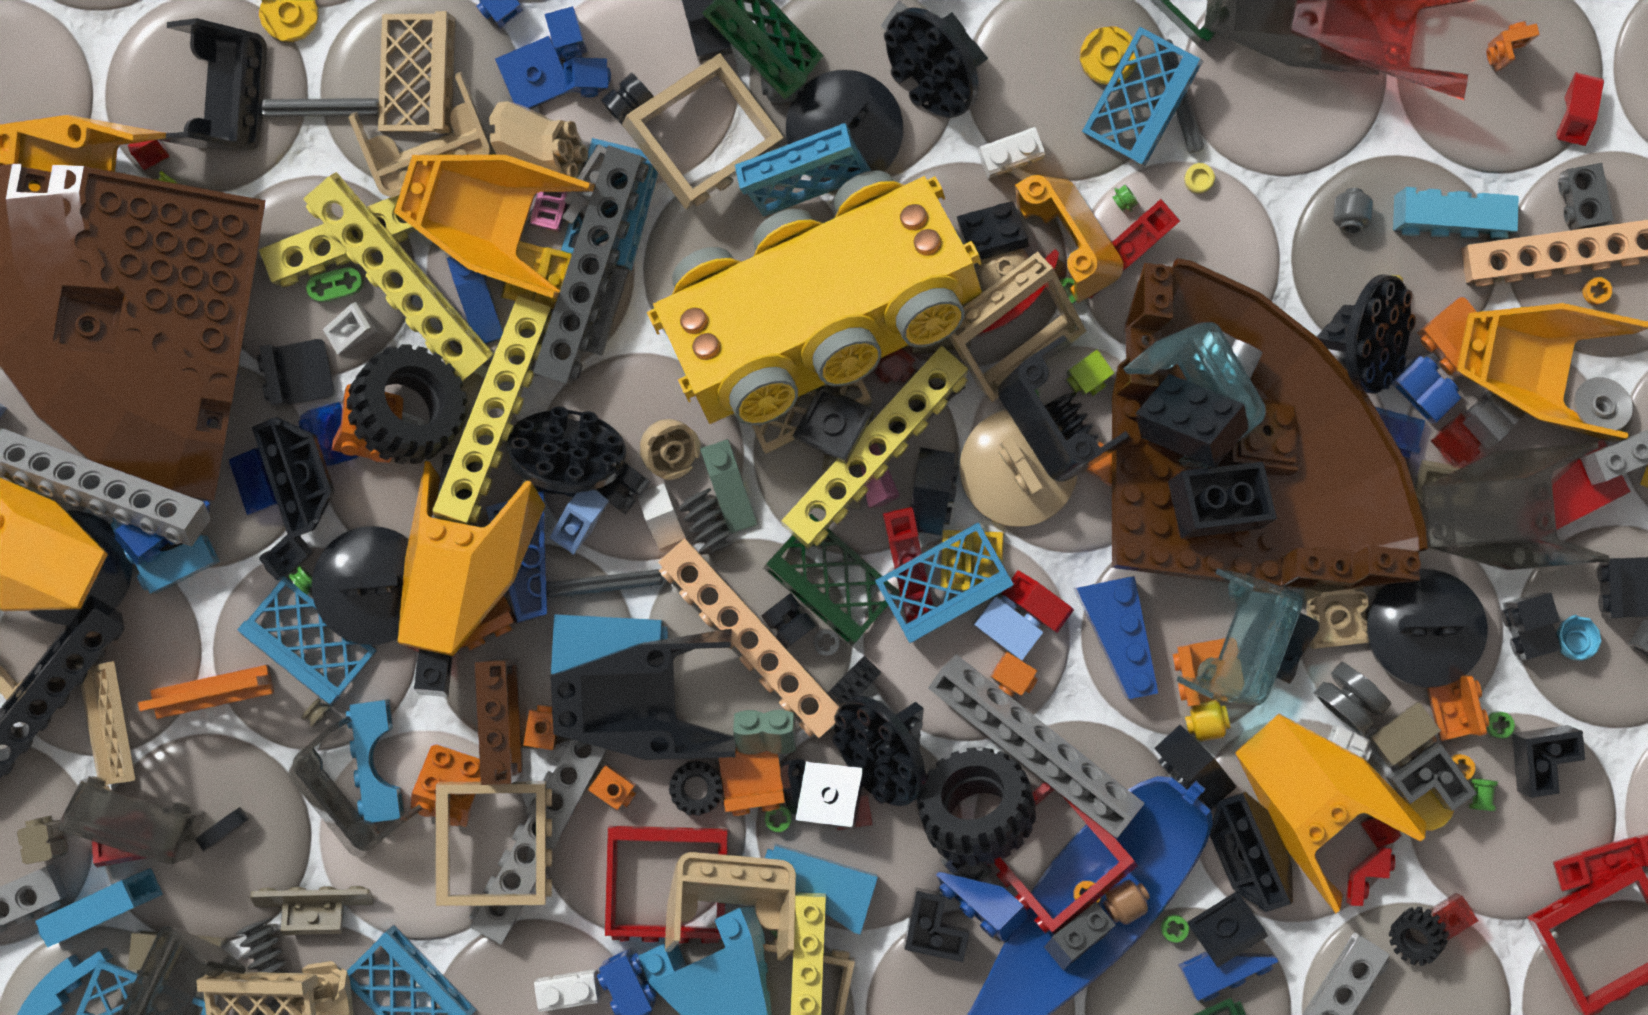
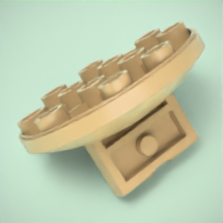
M1007 410L997 412L980 422L968 436L960 456V479L967 498L982 515L1006 526L1024 527L1035 525L1055 515L1071 497L1078 476L1076 475L1066 482H1058L1050 478Z

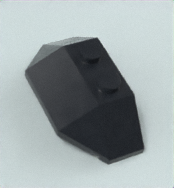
M278 417L253 426L252 430L289 540L314 531L335 492L316 434Z
M1247 792L1218 801L1210 837L1232 889L1247 900L1258 905L1264 912L1292 904V864L1268 810Z

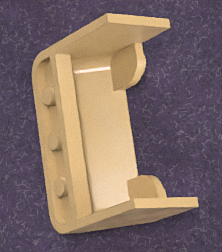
M462 71L456 73L455 78L465 102L457 105L451 111L450 123L454 131L453 133L399 153L396 143L388 136L379 135L368 139L357 112L352 113L348 117L376 186L383 195L388 197L400 195L412 155H489L490 146Z
M697 852L683 854L675 865L667 903L665 952H671L680 942L681 923H686L693 919L697 913L698 901L754 905L761 927L766 930L778 931L777 960L783 961L794 950L796 886L794 867L789 862L778 859Z

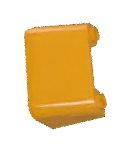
M1033 175L1015 184L1017 208L1024 219L1033 215L1042 218L1044 223H1047L1058 216L1078 249L1071 253L1067 260L1068 271L1074 279V285L1070 288V292L1077 303L1116 282L1121 277L1123 262L1120 255L1071 181Z

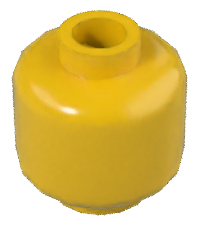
M1216 700L1191 706V716L1185 717L1188 732L1190 734L1195 733L1197 740L1200 742L1223 738L1226 735V729L1231 728L1226 706H1221Z

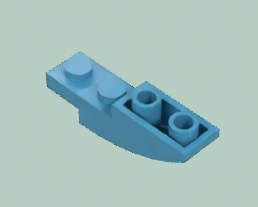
M106 947L96 952L82 963L76 954L66 958L36 985L22 1004L17 1015H60L65 1011L62 1006L70 1001L67 994L83 985L80 979L89 973L91 976L93 975L99 959L107 962L113 958L108 948Z

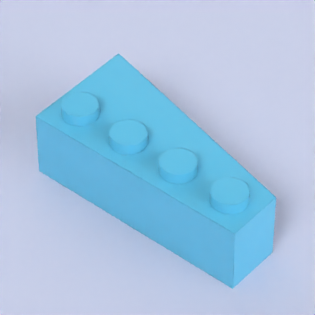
M1405 187L1394 195L1393 231H1402L1403 236H1419L1420 232H1431L1432 237H1449V233H1461V238H1479V234H1490V239H1508V235L1518 231L1519 196L1479 193L1477 198H1471L1472 193L1466 191L1449 192L1447 196H1442L1441 189H1427V191H1419L1417 194L1416 187Z

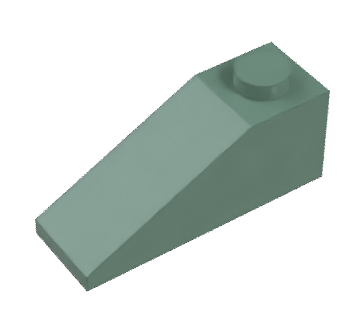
M729 439L700 448L728 530L734 533L758 525Z

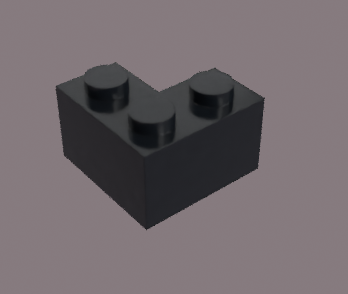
M682 0L698 62L712 59L719 53L722 56L732 53L731 43L702 14L714 0Z
M920 447L910 502L918 532L941 536L943 524L949 525L952 507L947 505L948 502L954 503L957 486L951 485V483H957L959 466L954 465L955 453Z
M1534 593L1502 603L1504 610H1501V616L1505 626L1510 627L1513 637L1510 639V646L1514 655H1518L1520 660H1529L1561 650L1553 623L1560 622L1552 593Z
M1181 725L1176 727L1154 748L1161 757L1158 763L1168 774L1174 771L1177 774L1174 779L1183 787L1188 789L1197 781L1205 788L1204 792L1197 799L1210 810L1217 805L1218 801L1224 799L1237 787L1217 760Z
M1565 725L1512 733L1517 792L1530 798L1560 794L1557 764L1585 760L1583 731L1572 726Z
M915 888L903 945L904 950L963 962L969 931L967 928L941 923L946 900L945 894Z

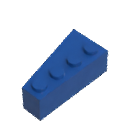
M544 491L538 492L544 502ZM508 501L486 507L489 524ZM544 510L516 578L508 589L517 623L547 615Z
M1135 576L1073 588L1125 698L1133 699L1158 694Z

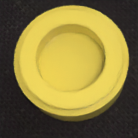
M1203 163L1192 165L1184 176L1185 186L1195 194L1207 192L1215 181L1213 170Z

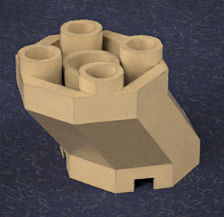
M509 101L497 103L489 117L490 125H495V133L490 134V143L497 155H508L577 178L583 169V162L588 160V149L583 144L574 121H554L523 105Z
M332 961L308 964L302 969L303 973L317 974L318 986L313 988L316 1015H354L350 979L345 969L339 970L337 964ZM294 997L290 1003L302 1014L305 1010L304 997Z

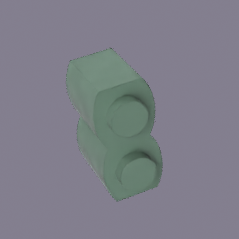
M744 710L734 714L733 734L738 752L743 754H759L768 751L774 754H787L796 751L797 730L793 712L772 710L762 713L756 710Z

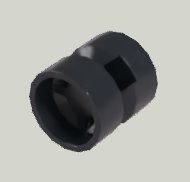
M632 72L619 83V90L612 89L601 99L603 105L621 125L627 114L654 97Z
M625 462L619 476L596 491L626 515L635 504L634 496L642 495L651 482ZM619 483L628 488L623 495L615 490Z
M791 593L761 615L770 629L778 630L776 636L786 649L816 626L807 613L799 611L801 605ZM786 613L793 619L787 624L782 618Z

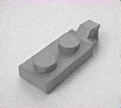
M598 144L577 179L596 184L606 148ZM567 192L564 201L569 206L562 218L568 223L573 224L580 212L585 215L593 192Z

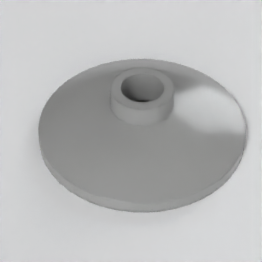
M1604 377L1591 378L1582 383L1575 393V410L1583 423L1620 430L1631 419L1633 413L1631 397L1626 389L1614 380ZM1596 406L1601 407L1603 409V412L1600 411Z

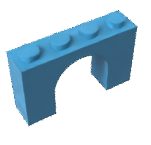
M113 518L114 521L111 522V526L115 533V530L123 524ZM200 535L192 547L181 544L171 550L161 551L154 560L149 563L144 561L140 565H137L124 550L128 561L132 565L135 564L140 573L137 575L141 587L144 591L148 590L150 594H157L220 562L207 535Z

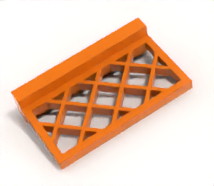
M269 665L150 690L152 699L138 702L139 711L154 709L156 719L274 694Z

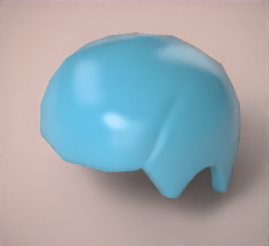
M1576 614L1559 624L1556 631L1561 648L1559 650L1560 653L1571 660L1584 661L1590 659L1598 652L1602 642L1600 630L1592 622L1591 618L1580 617Z

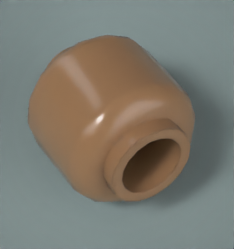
M1124 880L1106 893V901L1103 904L1115 923L1120 921L1123 924H1130L1147 913L1148 904L1146 901L1150 899V896L1141 883L1136 885L1131 880Z

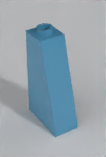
M554 614L551 674L639 643L668 639V626H663V620Z
M776 843L773 850L767 849L766 859L785 860L794 867L796 873L795 894L796 892L826 893L825 914L854 933L861 934L878 878L877 874Z
M149 868L50 913L35 922L38 926L39 935L48 948L163 895L152 868Z

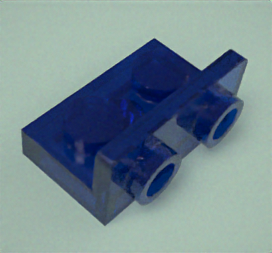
M340 402L307 410L300 416L299 421L300 428L316 434L327 468L358 458L356 455L349 456L332 450L333 439L341 426L343 409Z
M1375 407L1403 457L1410 459L1411 454H1420L1421 447H1419L1426 420Z
M254 448L228 459L247 515L256 514L277 505L259 448Z

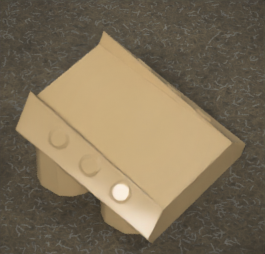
M1319 583L1310 589H1304L1307 616L1320 623L1319 631L1311 641L1310 648L1317 649L1368 643L1366 632L1368 596L1364 592V587L1343 588V586Z

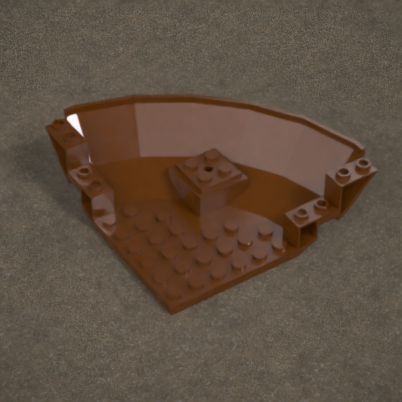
M22 164L1 165L0 368L34 414L88 460L189 497L214 501L237 377L266 200L86 166L52 165V171L49 172L22 167ZM31 184H38L41 188L38 191H31L29 186ZM90 322L93 324L94 329L91 332H85L82 329V325ZM215 419L218 425L211 428L207 425V421Z
M1177 258L1172 267L1163 264L1144 263L1124 325L1126 359L1117 366L1112 395V440L1125 431L1133 438L1112 452V568L1273 589H1310L1319 583L1343 586V588H1360L1419 581V569L1421 567L1419 552L1429 549L1427 528L1406 460L1367 393L1360 392L1353 386L1347 370L1318 337L1259 291L1191 260ZM1209 326L1263 352L1245 388L1241 386L1238 389L1229 387L1222 382L1223 378L1219 375L1212 373L1211 376H1208L1195 369L1196 365L1191 361ZM1141 339H1145L1148 342V346H1145ZM1169 374L1244 403L1249 429L1217 467L1263 462L1277 517L1276 520L1262 529L1181 539L1168 481L1181 471L1211 467L1141 438L1135 415ZM1263 427L1269 429L1270 436H1266L1263 433ZM1336 563L1341 565V571L1337 569Z

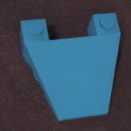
M753 906L740 907L715 919L725 948L686 966L678 944L671 952H665V944H662L638 955L649 984L680 1015H772L770 991H767L766 981L768 968L767 962L764 959L763 948L765 935Z

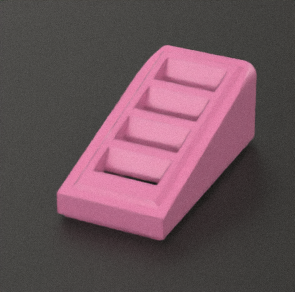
M546 192L538 193L530 225L560 233L563 223L562 216L567 207V203L564 201L567 192H559L562 193L561 198L546 195ZM548 201L559 204L558 209L543 206V203ZM541 212L556 215L555 220L540 217Z
M872 444L869 447V451L873 455H882L878 444ZM861 466L863 476L866 473V470L863 466ZM889 469L879 480L873 478L866 486L869 489L866 493L869 508L881 507L899 498L898 490Z

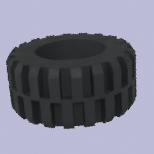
M402 344L398 349L395 346L385 348L382 353L378 352L366 363L349 388L350 396L347 398L346 408L352 410L348 415L350 425L356 426L357 429L354 433L359 440L363 438L367 442L365 447L371 452L374 449L380 453L379 457L388 461L392 457L395 458L394 462L398 464H405L409 459L412 464L421 463L424 459L430 460L442 451L463 427L462 421L466 418L468 411L467 407L464 406L468 402L467 393L461 391L464 385L460 376L456 377L454 375L455 368L450 363L446 365L442 362L441 359L443 357L436 352L433 355L427 353V348L418 346L415 350L412 349L410 344ZM399 384L415 390L424 399L428 407L429 423L414 425L399 419L386 402L385 386Z
M976 747L966 748V752L959 753V751L950 754V758L946 760L942 758L936 763L935 769L931 768L926 773L925 788L923 793L917 798V807L928 841L933 848H937L940 855L944 858L951 857L952 862L963 864L964 861H967L969 866H979V862H986V865L995 863L994 859L1000 857L1002 859L1007 858L1011 855V850L1014 848L1018 850L1024 844L1023 837L1028 838L1033 830L1032 824L1036 821V804L1027 774L1015 759H1010L1008 754L1001 751L995 754L994 750L990 748H983L982 751H977ZM988 793L1002 798L997 808L984 817L961 819L952 815L955 807L969 796Z

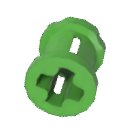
M1472 778L1471 783L1474 785L1473 789L1477 794L1473 796L1472 803H1469V808L1496 811V806L1493 804L1495 787L1498 786V781Z

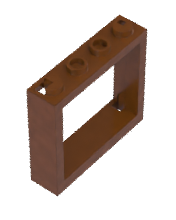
M518 659L475 662L481 785L512 784L524 777ZM507 666H512V674H507ZM511 763H517V772L512 773Z

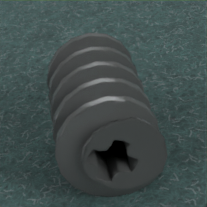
M711 488L685 499V502L679 507L680 512L689 511L684 521L686 523L694 522L689 528V532L700 533L694 539V543L705 544L699 550L701 555L715 553L736 542H726L725 540L731 534L730 530L721 531L720 529L726 523V520L715 519L721 513V509L711 510L710 508L716 502L715 498L706 499L705 497L711 491Z
M271 918L247 925L236 932L237 936H246L247 938L239 944L240 947H250V951L243 956L244 959H254V962L247 967L248 970L267 973H290L288 970H280L287 963L286 960L276 959L283 952L282 948H272L279 941V938L268 936L275 930V926L265 925Z

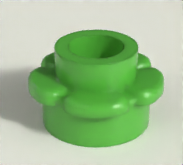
M1126 184L1119 189L1115 187L1116 195L1112 197L1122 211L1127 208L1132 212V208L1139 203Z

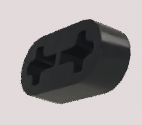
M802 759L788 760L783 763L780 770L788 810L794 815H797L798 800L806 761ZM798 769L799 774L793 776L792 771Z
M239 807L198 836L195 841L204 852L247 822L249 818L243 809Z

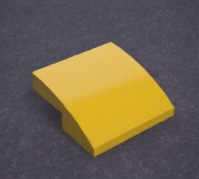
M520 241L517 248L518 257L560 290L572 254ZM504 282L501 298L516 301L517 296H521L549 306L551 310H554L557 298H551Z
M943 530L942 542L963 530ZM977 531L965 536L962 549L979 553L982 540ZM984 532L1003 565L1004 532ZM961 539L951 544V546L959 548ZM984 546L982 554L990 556L988 550ZM949 548L942 549L941 565L953 568L958 551ZM961 552L956 569L974 573L978 556ZM981 557L977 575L989 578L999 572L994 561ZM941 568V586L948 588L952 571ZM955 572L951 589L968 590L972 577ZM975 578L973 586L977 585L978 583L984 580Z

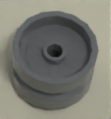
M1340 661L1331 672L1333 680L1342 689H1339L1332 683L1322 682L1315 690L1314 695L1339 719L1359 734L1365 736L1374 726L1372 717L1363 708H1366L1375 715H1383L1392 703L1367 677Z

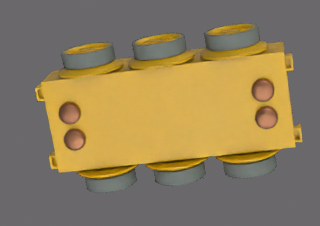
M880 170L867 171L854 176L838 190L834 198V208L837 214L830 221L821 223L815 221L807 211L787 209L770 216L757 228L753 236V243L756 249L755 254L743 262L735 260L728 250L720 247H706L694 251L682 259L675 267L672 275L675 287L672 295L653 303L654 309L648 311L647 314L657 335L660 334L659 330L665 329L686 375L678 379L679 384L688 402H691V397L696 396L709 424H713L732 414H735L741 423L747 425H762L774 421L786 414L794 406L799 396L825 384L844 386L857 382L867 376L878 365L882 357L907 345L927 347L939 343L951 336L960 327L964 319V309L962 306L971 302L982 293L974 268L975 263H978V265L982 263L972 241L964 245L962 244L938 199L942 198V200H945V196L936 176L928 180L923 176L903 185L895 182L886 172Z

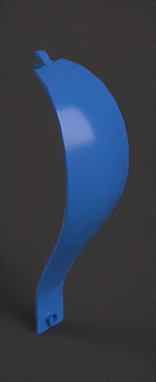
M1156 776L1128 789L1145 804L1119 837H1114L1138 865L1119 883L1124 880H1131L1136 885L1141 883L1150 896V899L1146 901L1148 904L1147 913L1130 924H1123L1120 921L1115 923L1114 928L1103 939L1063 970L1044 948L1054 934L1051 930L1045 934L1034 921L1038 915L1030 907L1026 911L1028 918L1005 940L982 989L967 1015H1051L1118 961L1163 912L1199 860L1208 842L1213 825L1211 810L1197 799L1204 792L1205 788L1195 781L1186 789L1172 777ZM1085 825L1051 862L1031 891V894L1054 919L1075 901L1073 891L1079 882L1091 881L1096 883L1119 862L1091 829ZM1082 888L1079 894L1082 895L1088 889ZM1105 894L1104 896L1101 897V899H1100L1098 905H1099V906L1104 910V912L1110 917V915L1108 914V912H1107V910H1106V908H1105V906H1104V904H1103V902L1106 901V894Z

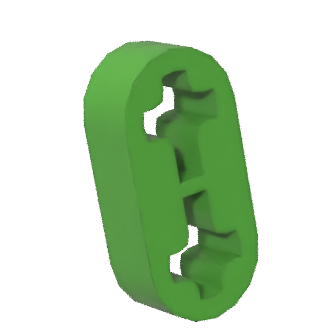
M345 267L311 277L306 285L308 295L313 300L328 302L358 293L363 287L364 280L361 273L356 269ZM348 273L353 278H357V281L353 282V288L351 289L347 285L338 286L337 282L346 280V274ZM319 281L324 285H333L332 288L324 290L323 296L314 292V288L318 287L317 282Z

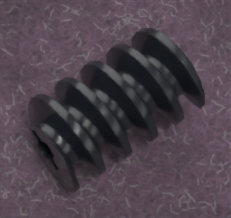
M1075 392L1067 393L1045 405V407L1051 408L1048 411L1051 417H1056L1054 422L1058 427L1062 428L1061 433L1068 439L1079 433L1088 434L1094 426L1093 423H1082L1088 414H1077L1082 403H1071L1077 395ZM1091 434L1095 440L1100 437L1099 434Z

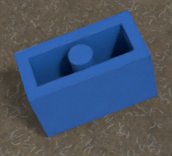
M573 6L544 14L553 47L559 60L565 59V61H568L573 57H583L582 54L588 52L580 22Z

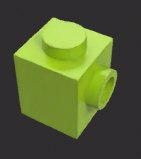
M1097 349L1066 372L1069 376L1066 381L1075 393L1080 391L1084 396L1090 392L1094 396L1107 386L1104 381L1112 376L1114 371Z

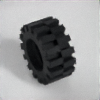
M863 656L827 694L840 706L850 698L860 696L881 674V671L866 656Z
M691 761L682 765L675 771L669 783L671 801L677 806L678 810L685 812L687 815L700 816L701 814H707L717 806L723 793L722 778L719 772L710 764L703 763L702 761ZM692 777L704 779L708 786L706 796L699 800L689 798L685 793V783L688 779Z
M1418 906L1415 910L1413 907L1408 908L1396 919L1390 927L1392 929L1389 931V937H1393L1390 940L1391 946H1397L1394 952L1396 954L1400 952L1403 954L1402 960L1406 961L1410 958V964L1416 965L1419 961L1420 966H1425L1427 962L1428 964L1432 963L1445 949L1449 941L1446 940L1449 933L1448 931H1443L1446 928L1444 922L1438 923V920L1441 918L1439 915L1436 914L1432 917V910L1427 908L1423 912V908ZM1410 928L1422 932L1428 944L1418 942L1411 935Z

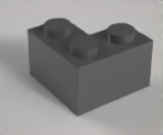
M1433 743L1414 756L1408 763L1386 776L1394 790L1409 804L1431 790L1444 809L1453 811L1477 794L1442 744Z

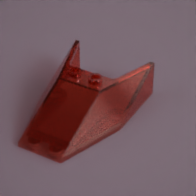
M1297 0L1291 33L1376 71L1464 100L1469 74L1411 67L1409 62L1417 15L1421 10L1474 0Z

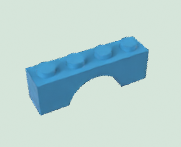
M390 699L349 705L350 711H346V721L348 728L353 729L354 740L350 741V752L352 758L357 760L358 770H354V783L356 788L360 787L361 799L357 802L359 816L364 817L365 824L401 819L405 817L401 787L386 782L378 774L373 758L374 749L379 739L393 729Z

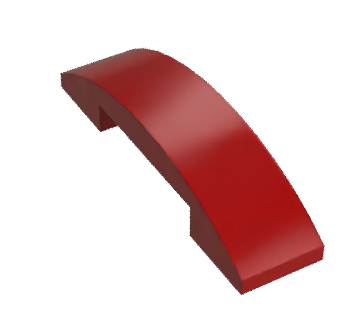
M1162 198L1111 242L1122 259L1123 271L1181 221ZM1097 293L1093 294L1089 298L1092 299Z
M1056 249L1045 258L1053 269H1055L1059 252ZM1045 284L975 337L997 331L1017 319L1035 302L1044 290Z
M912 507L883 513L894 569L922 554ZM919 562L913 566L910 578L924 582L928 581L924 563ZM909 568L899 575L907 577ZM897 578L900 596H902L906 580ZM909 581L904 598L922 603L926 586ZM929 588L925 604L933 606ZM903 601L907 623L918 617L920 606ZM924 607L922 615L929 612L932 609Z
M1648 833L1596 846L1553 861L1560 890L1565 891L1590 884V881L1628 860L1636 862L1641 867H1648Z

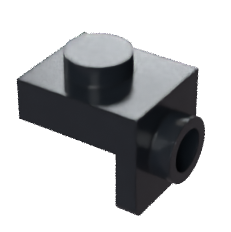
M287 534L271 550L263 553L259 560L263 563L266 571L275 580H279L291 574L314 552L301 536L289 540Z

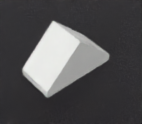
M357 302L350 304L323 329L337 355L378 332L363 306Z
M665 484L646 490L642 495H637L645 520L658 549L681 541L684 538L686 539Z

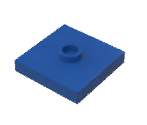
M549 36L495 58L511 98L516 104L532 109L569 93L565 92L564 69Z

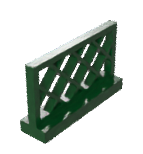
M714 0L702 12L784 99H787L806 82L807 76L824 56L772 0H735V2L733 0ZM744 2L751 4L753 12L746 11ZM760 6H763L768 11L769 16L762 15ZM765 24L772 26L773 34L767 33ZM781 27L788 32L789 38L782 35ZM785 45L792 47L794 56L787 54ZM801 49H804L812 59L803 58Z
M813 514L809 515L811 520L819 522ZM828 528L826 530L829 533L827 538L832 542H825L824 539L819 546L815 544L811 546L821 547L822 563L806 564L805 548L807 547L801 542L793 544L796 538L792 535L766 563L763 569L849 645L853 646L888 606L886 600L871 602L870 585L877 584L875 581H870L869 575L875 580L882 577V575ZM826 546H838L843 553V562L827 563ZM788 548H801L802 564L790 565L781 556ZM847 555H848L853 561L847 562ZM859 565L865 570V582H849L848 566ZM843 566L845 583H828L827 567ZM823 567L824 584L810 583L807 580L806 568ZM796 569H802L803 575H801ZM889 581L883 583L890 594L897 596L900 592ZM866 586L867 602L850 603L849 587ZM845 587L846 603L834 604L829 599V588ZM817 588H824L825 595ZM867 606L868 619L860 627L851 618V607ZM872 606H879L872 614ZM840 608H847V614Z

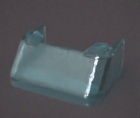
M1201 322L1156 341L1123 368L1128 374H1153L1158 369L1166 370L1178 364L1187 381L1244 403L1249 429L1239 441L1258 426L1265 417L1266 409L1264 402L1222 330L1213 322ZM1186 456L1179 460L1181 466L1210 467Z
M1217 568V575L1231 581L1228 587L1229 598L1231 601L1238 603L1235 615L1219 658L1210 657L1203 661L1198 668L1196 678L1178 676L1176 681L1214 700L1261 705L1266 701L1271 692L1299 617L1303 599L1300 594L1244 573Z

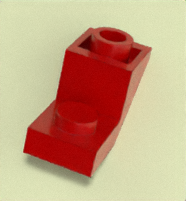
M1575 72L1564 97L1567 110L1556 133L1558 140L1586 146L1597 122L1604 79Z
M1017 570L1011 579L1014 585L1002 591L1001 594L1027 611L1042 625L1058 633L1074 609L1038 581Z
M1382 846L1375 849L1348 872L1346 903L1351 906H1363L1364 899L1367 900L1369 896V882L1365 881L1366 877L1390 878V872H1394L1395 854H1391V848Z

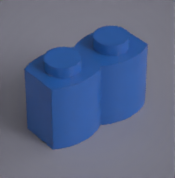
M1420 355L1415 357L1392 380V385L1429 423L1433 424L1437 423L1461 399V396L1457 393L1459 391L1458 386L1451 379L1446 378L1444 380L1439 375L1437 364L1427 356L1423 358Z

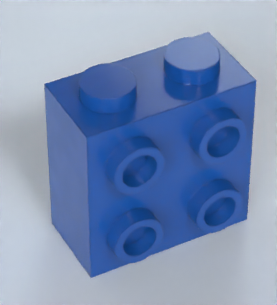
M630 948L604 960L599 967L600 973L597 974V978L603 990L609 989L613 1001L610 1002V1005L615 1015H650L656 1002L655 997L658 994L642 974L643 967L638 957L639 954H633Z

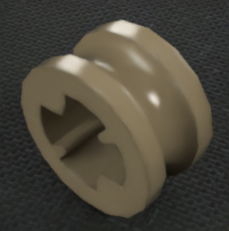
M317 698L301 716L303 720L307 719L310 721L312 728L319 723L330 709L328 705L323 706L321 704L322 700L320 698Z

